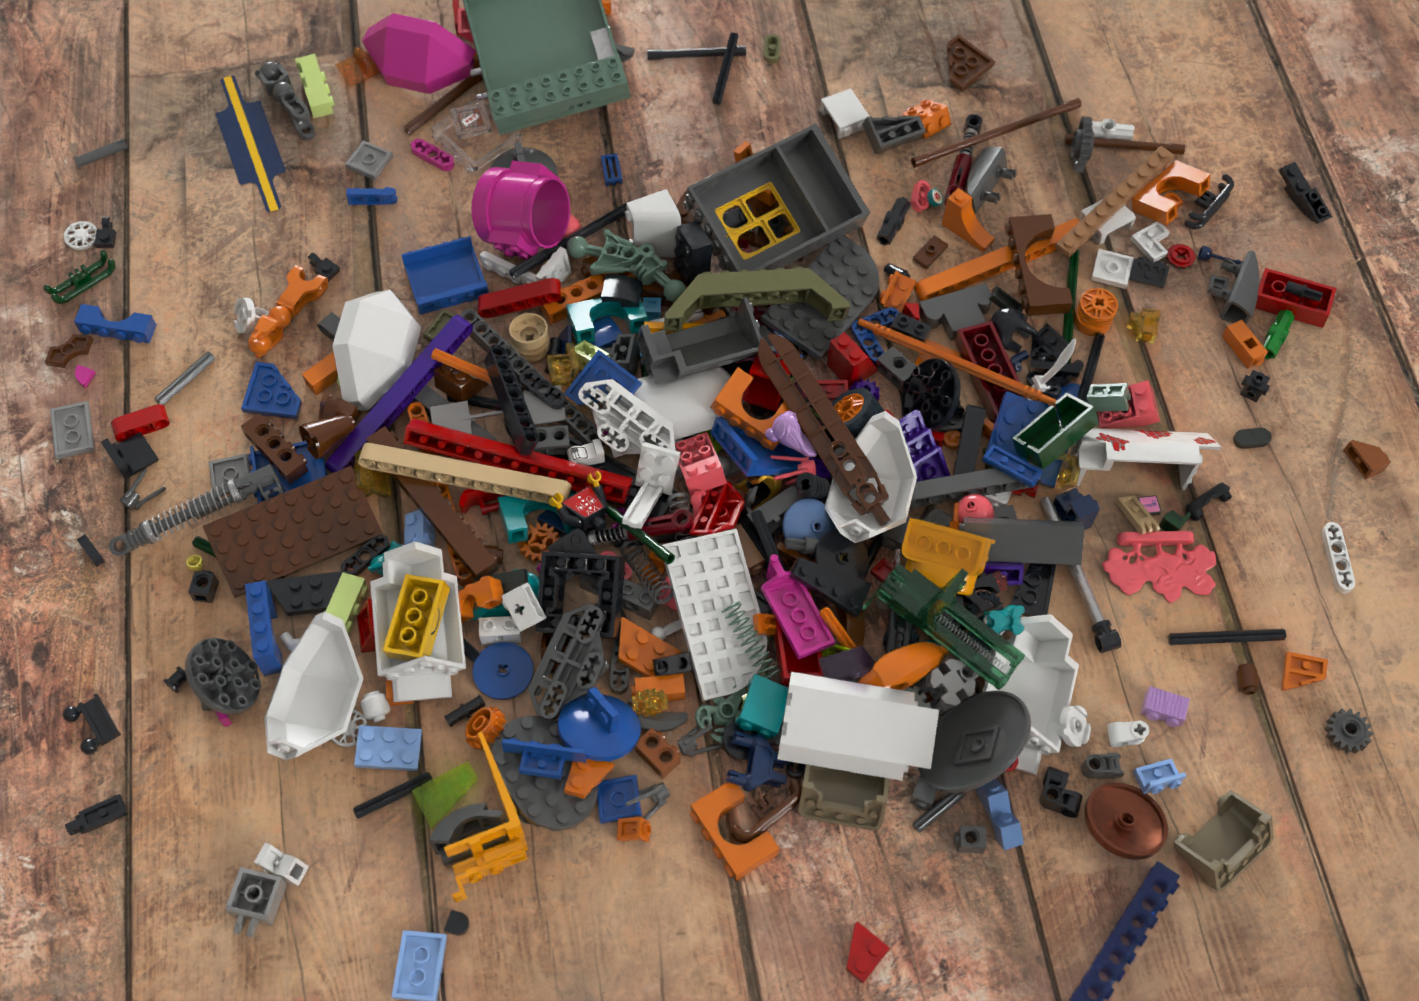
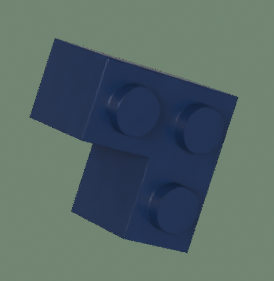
M1076 488L1056 495L1053 501L1062 521L1082 522L1084 530L1092 527L1100 510L1097 501L1093 500L1090 494L1083 496Z

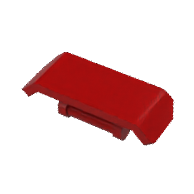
M466 489L460 496V511L466 514L470 507L479 505L482 516L486 515L489 512L498 510V502L484 505V503L497 500L498 497L506 495Z

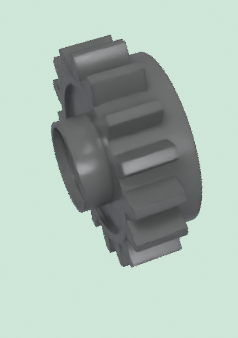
M1340 709L1338 713L1335 711L1327 719L1326 723L1328 725L1324 728L1328 733L1326 738H1329L1330 744L1337 747L1338 751L1343 750L1346 754L1352 751L1356 754L1360 750L1363 751L1372 741L1370 737L1373 735V732L1368 731L1372 725L1365 723L1367 717H1359V711L1353 714L1352 709H1349L1347 712L1344 709Z

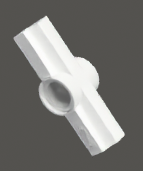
M1104 119L1102 122L1092 121L1094 137L1132 140L1133 125L1116 124L1112 119Z

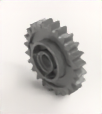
M1082 116L1078 129L1076 128L1074 131L1071 145L1074 172L1083 173L1087 160L1091 158L1094 145L1092 117Z

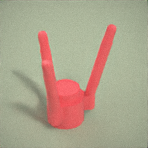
M770 456L771 459L801 462V464H798V471L775 476L774 480L802 473L816 475L814 460H809V457ZM796 478L786 481L785 484L795 483Z

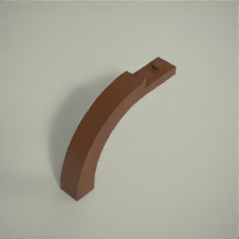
M781 542L777 544V549L784 564L792 567L793 563L799 558L815 563V558L811 559L808 555L796 550L785 549L784 544ZM836 606L840 624L859 651H861L865 635L863 610L861 609L859 616L854 618ZM836 650V653L850 659L845 651Z

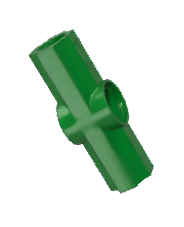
M1287 309L1280 310L1274 324L1272 323L1265 337L1266 340L1263 347L1268 351L1265 356L1266 359H1274L1277 356L1281 345H1283L1290 332L1289 328L1295 316Z

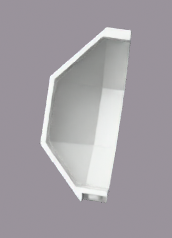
M391 290L373 292L345 302L332 345L342 399L355 405L357 410H370L412 364L422 327Z
M886 411L872 416L855 440L877 472L881 484H884L889 499L884 502L882 507L891 521L880 526L872 512L866 513L863 516L859 515L834 479H832L824 508L840 534L854 543L869 539L906 523L917 479L900 422ZM849 463L845 466V470L851 471L855 465ZM875 478L866 481L872 483L877 490L878 485ZM855 488L850 491L849 495L859 502L856 496L857 489ZM869 495L865 498V501L868 503H871L875 500V496Z
M327 612L316 615L284 663L264 717L267 753L284 760H289L346 732L364 678L342 619Z

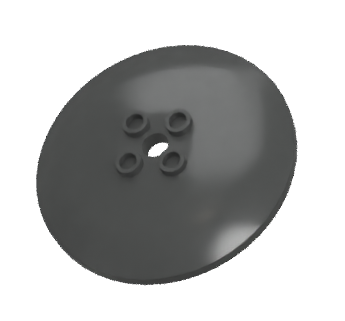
M987 691L963 699L961 703L947 710L938 718L931 769L918 767L920 775L930 787L945 793L970 791L997 778L1013 764L1028 741L1031 730V716L1027 706L1019 697L1005 691Z

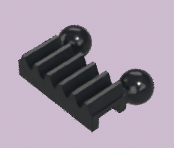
M97 693L93 695L95 698L84 704L80 702L76 707L68 706L63 711V718L67 722L77 721L83 712L94 732L95 739L87 738L80 745L82 753L86 755L94 754L99 745L103 746L121 735L103 700Z

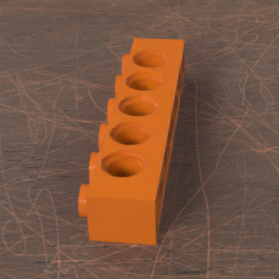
M631 272L592 275L589 278L577 281L573 285L561 288V299L559 301L540 307L551 325L567 318L566 305L601 298L606 274L625 275L636 279L638 277H635Z

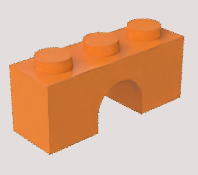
M484 576L480 578V581L468 584L464 589L458 591L461 623L474 618L473 606L475 602H477V606L489 610L502 604L503 599L501 596L504 593L501 580L491 576Z

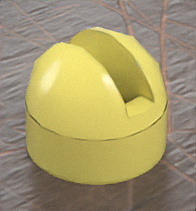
M192 555L186 560L187 567L192 572L200 571L203 568L204 563L199 555Z

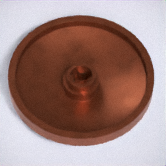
M1106 783L1097 787L1086 801L1084 818L1087 828L1094 839L1109 852L1125 859L1142 860L1154 856L1166 842L1168 823L1165 814L1157 802L1147 793L1143 794L1141 789L1125 783Z

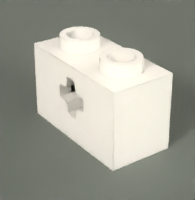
M528 582L501 596L503 606L506 610H509L512 616L513 625L520 632L546 619ZM523 605L525 609L521 610L520 606Z
M512 616L479 618V638L482 646L499 642L522 644V633L513 625Z

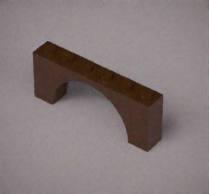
M1052 214L1010 217L1008 224L1005 225V233L1009 236L1008 247L1009 250H1012V264H1015L1016 267L1015 278L1019 281L1018 292L1022 294V309H1025L1026 316L1069 313L1073 304L1069 288L1054 287L1040 281L1029 270L1025 260V252L1032 245L1052 238L1055 230Z

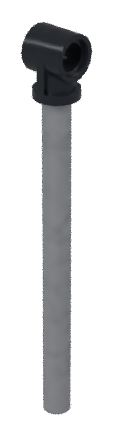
M1051 497L1041 499L1040 503L1047 519L1050 521H1061ZM1068 565L1094 623L1091 629L1093 633H1096L1094 639L1098 651L1105 653L1121 648L1120 635L1116 629H1111L1110 620H1105L1081 565Z

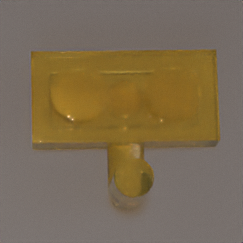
M1063 453L1057 459L1069 462L1068 468L1063 469L1059 473L1057 482L1059 483L1058 488L1067 490L1077 486L1081 468L1076 467L1078 461L1076 456Z

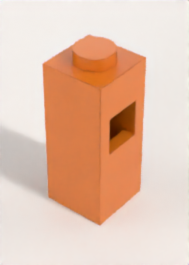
M1242 320L1226 327L1222 337L1247 369L1253 366L1257 367L1265 361L1264 358L1268 351Z
M334 352L302 374L305 384L316 396L337 381L338 373Z
M683 673L634 678L635 685L631 686L632 698H636L638 704L685 700Z

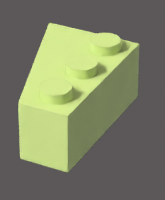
M311 54L295 58L313 118L333 114L332 106H335L332 96H328L330 89L328 83L324 84L326 77L324 71H320L316 55Z

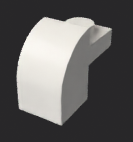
M267 843L263 845L254 861L266 873L282 877L285 882L299 886L309 868L308 865L296 857L286 855Z

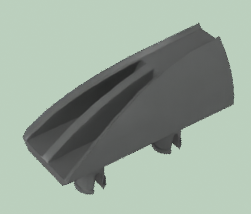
M1002 147L983 149L972 166L967 188L968 194L972 197L974 214L977 213L985 200L998 204L1001 194L992 192L1001 177L1014 181L1013 177L1016 178L1017 171L1007 168L1006 152Z
M1248 251L1240 264H1236L1227 258L1221 264L1220 269L1235 274L1230 290L1214 284L1210 295L1222 298L1225 302L1220 313L1221 320L1231 323L1242 320L1246 324L1249 322L1250 317L1253 316L1259 289V268L1254 251Z

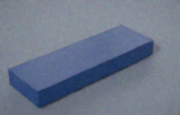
M994 444L983 456V462L1030 488H1033L1043 475L1042 470Z

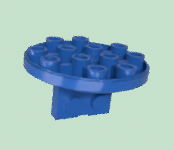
M596 687L589 689L587 695H582L567 703L561 710L558 719V733L565 746L568 748L573 746L580 747L586 751V757L590 760L611 762L619 759L635 748L640 737L641 725L635 711L622 700L601 694Z

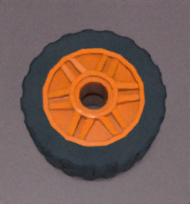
M864 388L848 390L831 403L854 439H856L872 416L885 411L871 392Z

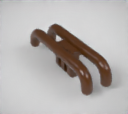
M795 778L790 780L788 788L792 795L777 806L767 794L762 796L767 803L766 805L761 799L756 801L761 809L752 804L750 809L760 821L748 830H742L738 825H734L731 832L733 839L739 843H749L795 808L800 801L802 792L798 780Z

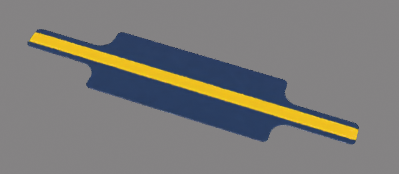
M235 76L222 78L220 81L228 101V107L224 111L217 112L216 117L239 184H256L267 212L281 209L273 178L278 174L284 173L286 170L261 101L251 103L244 101Z

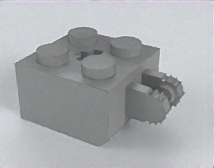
M240 867L226 904V911L231 916L238 917L234 927L235 934L242 932L246 920H250L247 937L251 938L255 935L259 923L273 925L287 886L282 877Z

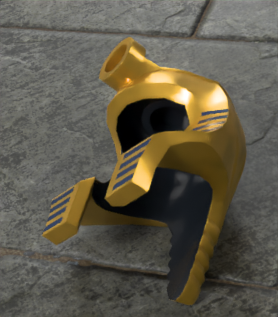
M778 475L755 476L751 483L746 478L738 480L734 486L745 493H748L749 489H753L754 486H758L755 498H758V500L752 506L753 510H755L780 493L783 479L774 480V477Z

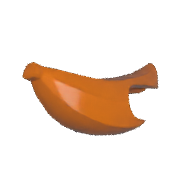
M930 642L914 643L895 649L882 656L873 666V670L862 677L857 683L904 690L933 671L943 661L944 656L949 651L945 645L939 646Z

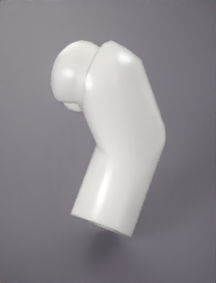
M285 632L280 636L291 652L301 639H293L289 632Z

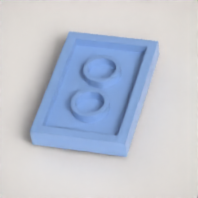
M359 725L354 767L418 771L422 729Z
M403 930L392 999L437 1001L447 934Z

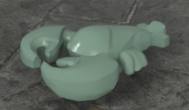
M742 688L731 694L726 700L723 696L713 699V702L717 706L701 705L695 712L697 726L701 730L705 729L704 721L707 723V727L710 726V714H712L714 725L727 726L733 721V718L736 720L741 714V711L737 708L741 702V696L746 694V690ZM724 728L714 730V733H719L720 736L711 733L710 737L714 741L723 744L721 738Z

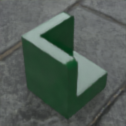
M1171 510L1163 517L1159 527L1164 531H1180L1192 514L1188 512L1185 517H1182L1174 510Z

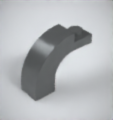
M486 803L468 805L445 817L437 825L429 841L435 854L447 855L444 847L464 840L472 833L487 831L505 824L507 821L503 811L488 810Z

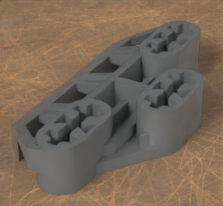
M587 604L563 614L528 687L537 715L548 720H555L559 717L564 705L588 693L589 689L596 687L606 664L600 636V629L605 617L600 608ZM583 612L577 627L573 626L576 618L573 617L574 614ZM597 612L599 619H594L592 622L590 615H595ZM586 621L589 625L592 622L593 627H596L595 630H593L591 627L589 629L588 626L585 625ZM588 631V633L590 634V637H589V638L586 637V638L583 640V637L581 636V634H582V633H586V632ZM567 634L573 637V639H570L565 652L562 653L561 650L568 638L565 636ZM598 658L600 664L594 666L593 671L596 673V676L585 670L588 668L591 671L593 667L591 660ZM552 660H554V661H556V662H558V663H561V664H558V666H557V668H556V671H555V673H554V675H553V677H552V680H551V679H549V678H547V677H549V675H550V673H551V671H552V669H553V667H554V665H555V662L552 661ZM589 676L591 683L584 686L582 679H587ZM541 686L545 689H548V691L546 690L540 704L538 705L535 695L539 696L543 690L542 688H540ZM561 687L564 693L557 696V693L554 691L556 688L560 689ZM550 697H552L553 699L556 698V700L559 701L560 704L558 705L555 702L553 704V702L549 700ZM552 706L555 712L548 715L546 708H551Z

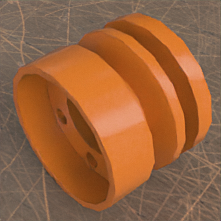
M1101 288L1087 290L1081 296L1074 316V323L1077 329L1091 337L1095 336L1096 333L1105 334L1110 329L1118 309V302L1115 296L1108 290Z

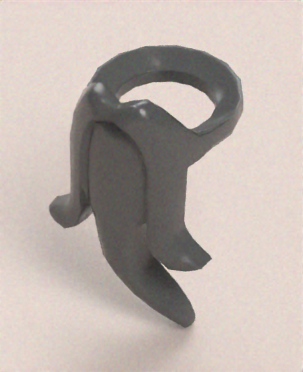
M758 486L749 489L744 498L745 503L742 511L746 517L752 510L750 507L752 503H756L758 500L754 499Z

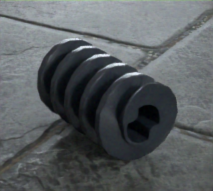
M802 473L796 478V488L800 496L819 501L827 499L830 490L828 479L811 473Z

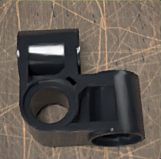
M1048 766L1039 798L1040 804L1045 809L1058 812L1066 817H1078L1083 796L1076 791L1065 789L1069 773ZM1046 794L1053 795L1055 800L1049 799Z

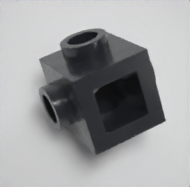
M1253 370L1250 376L1245 375L1241 383L1244 387L1239 395L1257 403L1261 394L1266 395L1270 387L1267 385L1270 377Z

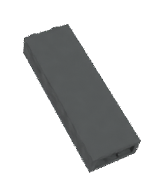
M963 517V523H959L960 531L995 540V543L990 546L988 561L1081 565L1084 539V525L1082 522Z

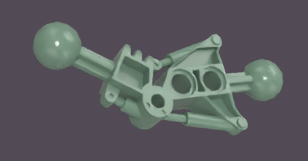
M608 229L603 231L604 247L589 245L585 238L581 236H574L567 242L566 250L573 258H582L586 254L599 257L590 266L591 275L631 272L644 285H649L656 280L664 288L663 291L666 299L671 302H675L686 290L682 281L677 279L670 280L663 273L667 269V261H661V258L655 253L654 247L651 244L645 243L638 247L633 242L612 234Z

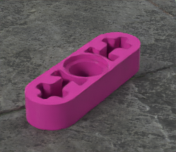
M415 139L411 142L412 153L442 171H450L454 168V160L450 154L423 139ZM430 153L437 154L435 157L428 156Z

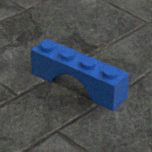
M81 304L74 320L79 332L83 334H96L101 337L108 336L119 340H132L137 343H150L157 326L152 315L136 312L122 321H108L105 319L100 307Z

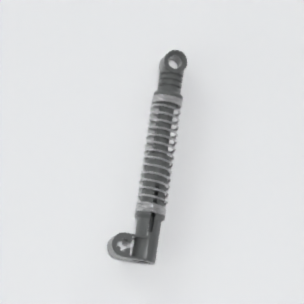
M268 464L239 479L233 478L230 481L228 480V484L222 483V487L216 486V490L211 489L210 493L205 491L204 495L199 494L198 498L193 497V501L187 500V505L182 502L181 507L176 505L175 510L170 508L169 513L164 511L163 515L158 514V519L153 516L152 521L147 519L141 522L137 530L134 528L132 531L113 538L109 543V550L115 556H122L134 551L135 548L138 549L139 545L142 547L144 544H154L157 541L159 542V539L162 540L160 533L163 532L165 537L168 538L166 530L169 529L170 533L174 534L172 527L175 526L179 532L178 524H181L183 529H185L183 522L187 521L188 525L191 526L189 521L191 518L197 524L196 518L203 521V517L206 516L208 518L209 514L212 513L214 515L215 511L220 512L222 508L226 510V506L232 507V503H240L246 500L249 495L259 490L264 499L268 500L271 498L272 490L265 491L264 488L275 482L278 486L273 488V490H278V495L285 493V490L271 464ZM252 482L253 485L240 490L239 487ZM119 540L125 543L124 551H120L116 546Z

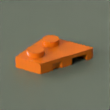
M1287 651L1284 659L1281 690L1285 691L1325 680L1328 659Z
M587 759L586 763L573 761L564 793L584 799L613 770L615 763Z

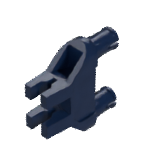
M735 731L732 736L734 738L732 739V744L747 747L749 750L746 774L729 769L726 777H729L726 778V783L741 786L746 792H750L763 784L780 788L781 784H786L787 775L772 771V768L783 769L784 765H789V761L777 759L778 753L774 751L763 736L759 734L751 736Z

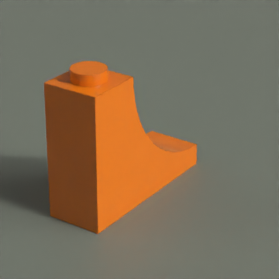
M958 188L947 199L942 225L984 253L994 242L995 237L989 234L977 220L972 208V197Z

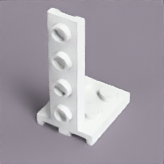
M562 247L552 254L551 258L541 267L537 275L528 271L516 279H513L509 274V270L516 265L487 251H483L480 254L482 266L485 269L492 270L501 277L511 279L516 284L524 285L548 278H557L562 285L572 273L567 251Z
M646 442L642 444L635 485L641 487L626 511L622 524L641 529L661 494L672 495L681 452Z

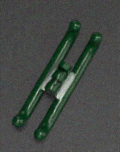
M101 250V257L97 262L87 268L82 264L80 266L82 271L76 268L74 269L76 274L73 275V273L69 272V279L53 288L49 285H44L43 289L47 294L51 295L53 302L64 304L109 277L115 271V261L113 259L108 260L107 252ZM107 262V269L92 278L90 274L100 269ZM72 285L76 287L64 296L59 297L57 295Z

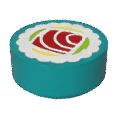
M934 188L928 191L927 199L930 205L937 207L943 203V195L940 190Z

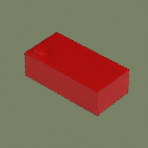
M1265 268L1259 282L1255 309L1278 315L1280 310L1287 309L1295 316L1293 320L1323 328L1329 317L1337 288ZM1288 281L1303 286L1307 285V288L1322 292L1323 296L1319 302L1305 297L1300 298V296L1284 292Z

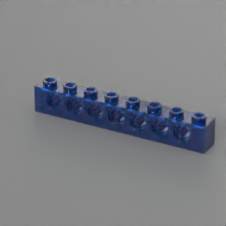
M1159 861L1152 866L1068 1001L1109 1000L1115 990L1112 988L1115 981L1119 983L1126 973L1123 970L1126 963L1130 965L1137 954L1134 950L1137 945L1141 947L1148 936L1145 935V932L1148 928L1152 929L1157 923L1158 918L1155 917L1158 911L1163 912L1169 901L1166 898L1169 893L1173 895L1180 884L1177 883L1180 875ZM1153 885L1159 886L1162 890V893H1157L1154 890ZM1143 902L1151 906V911L1143 907ZM1132 919L1137 920L1141 927L1136 928L1132 924ZM1121 937H1126L1130 942V946L1124 945ZM1110 954L1118 957V964L1111 961ZM1099 972L1107 975V982L1100 979ZM1088 990H1093L1096 993V1000L1088 996Z

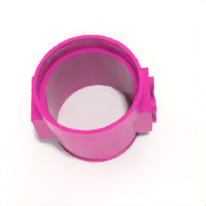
M512 160L510 168H490L480 177L473 193L471 213L475 231L481 240L494 245L493 248L502 251L503 255L507 257L515 255L527 260L528 257L531 258L537 254L539 247L552 248L565 235L570 219V198L567 188L559 180L560 178L543 164Z

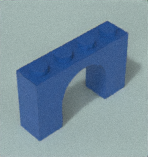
M265 580L245 584L253 658L264 676L278 674L283 667V657L276 643L271 619L278 618L276 600Z

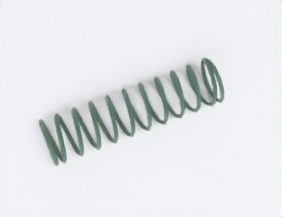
M738 601L722 610L721 613H724L732 609L733 607L738 606L735 610L728 614L725 617V619L742 613L735 620L729 623V626L734 625L740 621L746 620L740 626L734 629L733 633L751 626L745 632L739 635L737 639H741L750 634H753L750 638L744 641L741 644V646H745L749 643L757 641L755 644L749 647L745 651V653H749L753 650L762 647L755 654H753L749 658V660L755 659L759 656L766 654L755 664H753V667L759 666L763 663L770 661L760 670L757 671V674H760L772 669L769 673L763 676L764 678L768 679L773 675L777 674L778 672H780V670H777L776 672L772 673L774 670L777 669V665L764 669L769 664H771L774 659L771 658L763 662H760L765 657H767L770 652L767 651L757 655L760 651H762L765 648L766 645H760L753 648L761 641L762 638H756L754 640L749 641L758 633V631L747 633L754 626V624H749L742 627L745 623L749 621L750 618L745 617L738 620L746 612L745 610H742L734 613L742 605L740 604V601Z

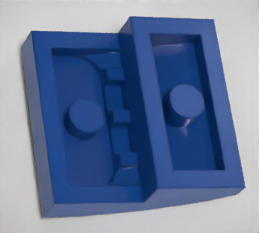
M610 316L593 321L596 342L591 344L598 348H607L616 343L617 335L622 334V332Z

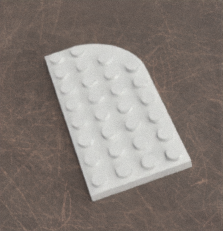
M737 529L663 544L662 546L675 555L674 561L671 564L665 563L671 588L673 589V596L688 651L691 655L692 666L702 702L715 699L716 697L731 695L744 688L748 684L749 679L754 674H757L762 664L753 667V664L766 655L764 654L749 660L762 647L745 653L757 641L741 646L753 634L737 639L739 635L751 626L733 633V630L746 620L729 626V623L742 613L727 619L725 617L738 606L721 613L728 606L740 601L742 605L734 613L742 610L746 612L738 620L745 617L750 618L742 627L753 624V615L760 613ZM754 626L747 633L753 632ZM755 635L752 639L749 640L751 641L756 638H762L761 641L753 648L760 645H766L765 648L762 651H760L757 655L766 652L767 636L765 635Z

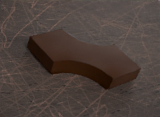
M73 334L66 343L60 346H51L45 360L46 366L65 368L66 364L74 357L88 355L93 342L92 336Z

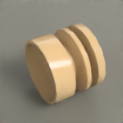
M524 313L515 317L509 326L512 347L528 362L540 361L546 357L550 345L546 320L535 313Z

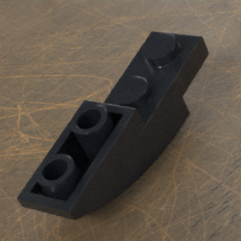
M1296 162L1283 166L1278 170L1286 183L1284 190L1305 216L1316 224L1333 217L1316 187L1311 189Z

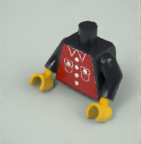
M599 471L595 472L596 480L592 478L591 473L587 477L588 482L594 485L593 488L588 486L564 501L561 493H556L554 497L549 499V504L557 507L556 511L566 525L579 528L582 531H586L593 526L598 531H602L607 526V522L604 520L606 517L607 501L603 487L598 482L601 479Z

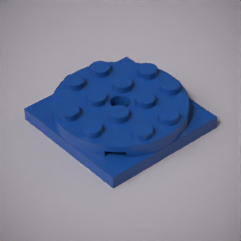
M1008 391L1005 392L985 454L994 444L1025 462H1031V460L1028 461L1017 454L1012 438L1050 406L1040 401L1028 400ZM1068 450L1044 470L1038 467V469L1043 471L1041 485L1049 488L1055 487L1062 462Z

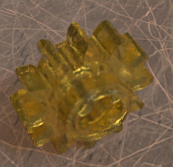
M645 688L642 692L637 691V696H632V709L636 711L637 715L643 713L644 717H655L658 713L663 714V709H668V695L664 694L663 690L657 692L656 688Z

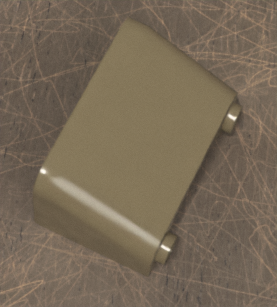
M806 764L799 813L807 819L866 830H877L883 823L888 798L889 778Z
M1232 790L1218 799V813L1193 836L1188 833L1180 834L1174 842L1175 850L1211 887L1219 892L1223 891L1271 845L1274 837L1272 816Z

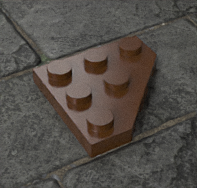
M960 35L955 36L947 43L949 83L961 92L995 64V60Z

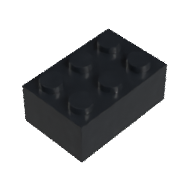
M697 221L677 226V233L675 235L674 268L676 271H679L683 282L687 283L688 286L698 274L710 272L712 242Z

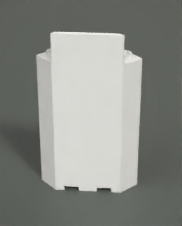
M791 672L777 759L902 781L904 772L908 773L909 766L931 769L939 710L919 707L918 702L914 701V692Z

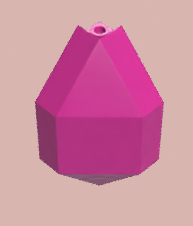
M392 13L369 27L362 40L371 59L386 83L390 86L432 94L471 76L470 71L474 65L473 56L476 50L433 21Z

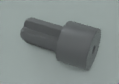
M803 537L802 539L787 538L785 539L784 547L789 550L801 551L805 555L815 556L818 539Z

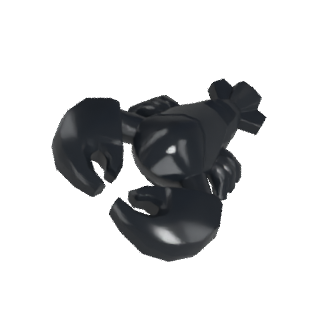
M1038 371L1029 372L1026 376L1027 385L1031 387L1034 384L1032 378L1035 375L1044 376L1046 373ZM1058 371L1045 383L1048 389L1042 392V394L1054 399L1060 397L1062 392L1061 386H1068L1072 382L1069 379L1072 376L1078 378L1080 373Z

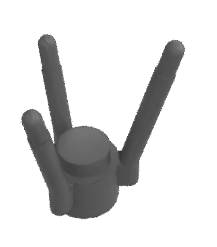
M147 468L143 469L130 489L119 500L130 510L134 507L139 509L144 503L166 490L165 487H162L141 501L138 500L140 496L134 490L147 472Z
M711 725L701 731L696 726L677 741L684 756L689 754L690 757L723 748V744L695 750L698 746L695 739L711 730Z
M661 782L640 790V796L626 802L625 805L629 806L648 797L654 803L658 802L643 817L648 820L661 806L667 804L666 799L670 797V793L666 785Z

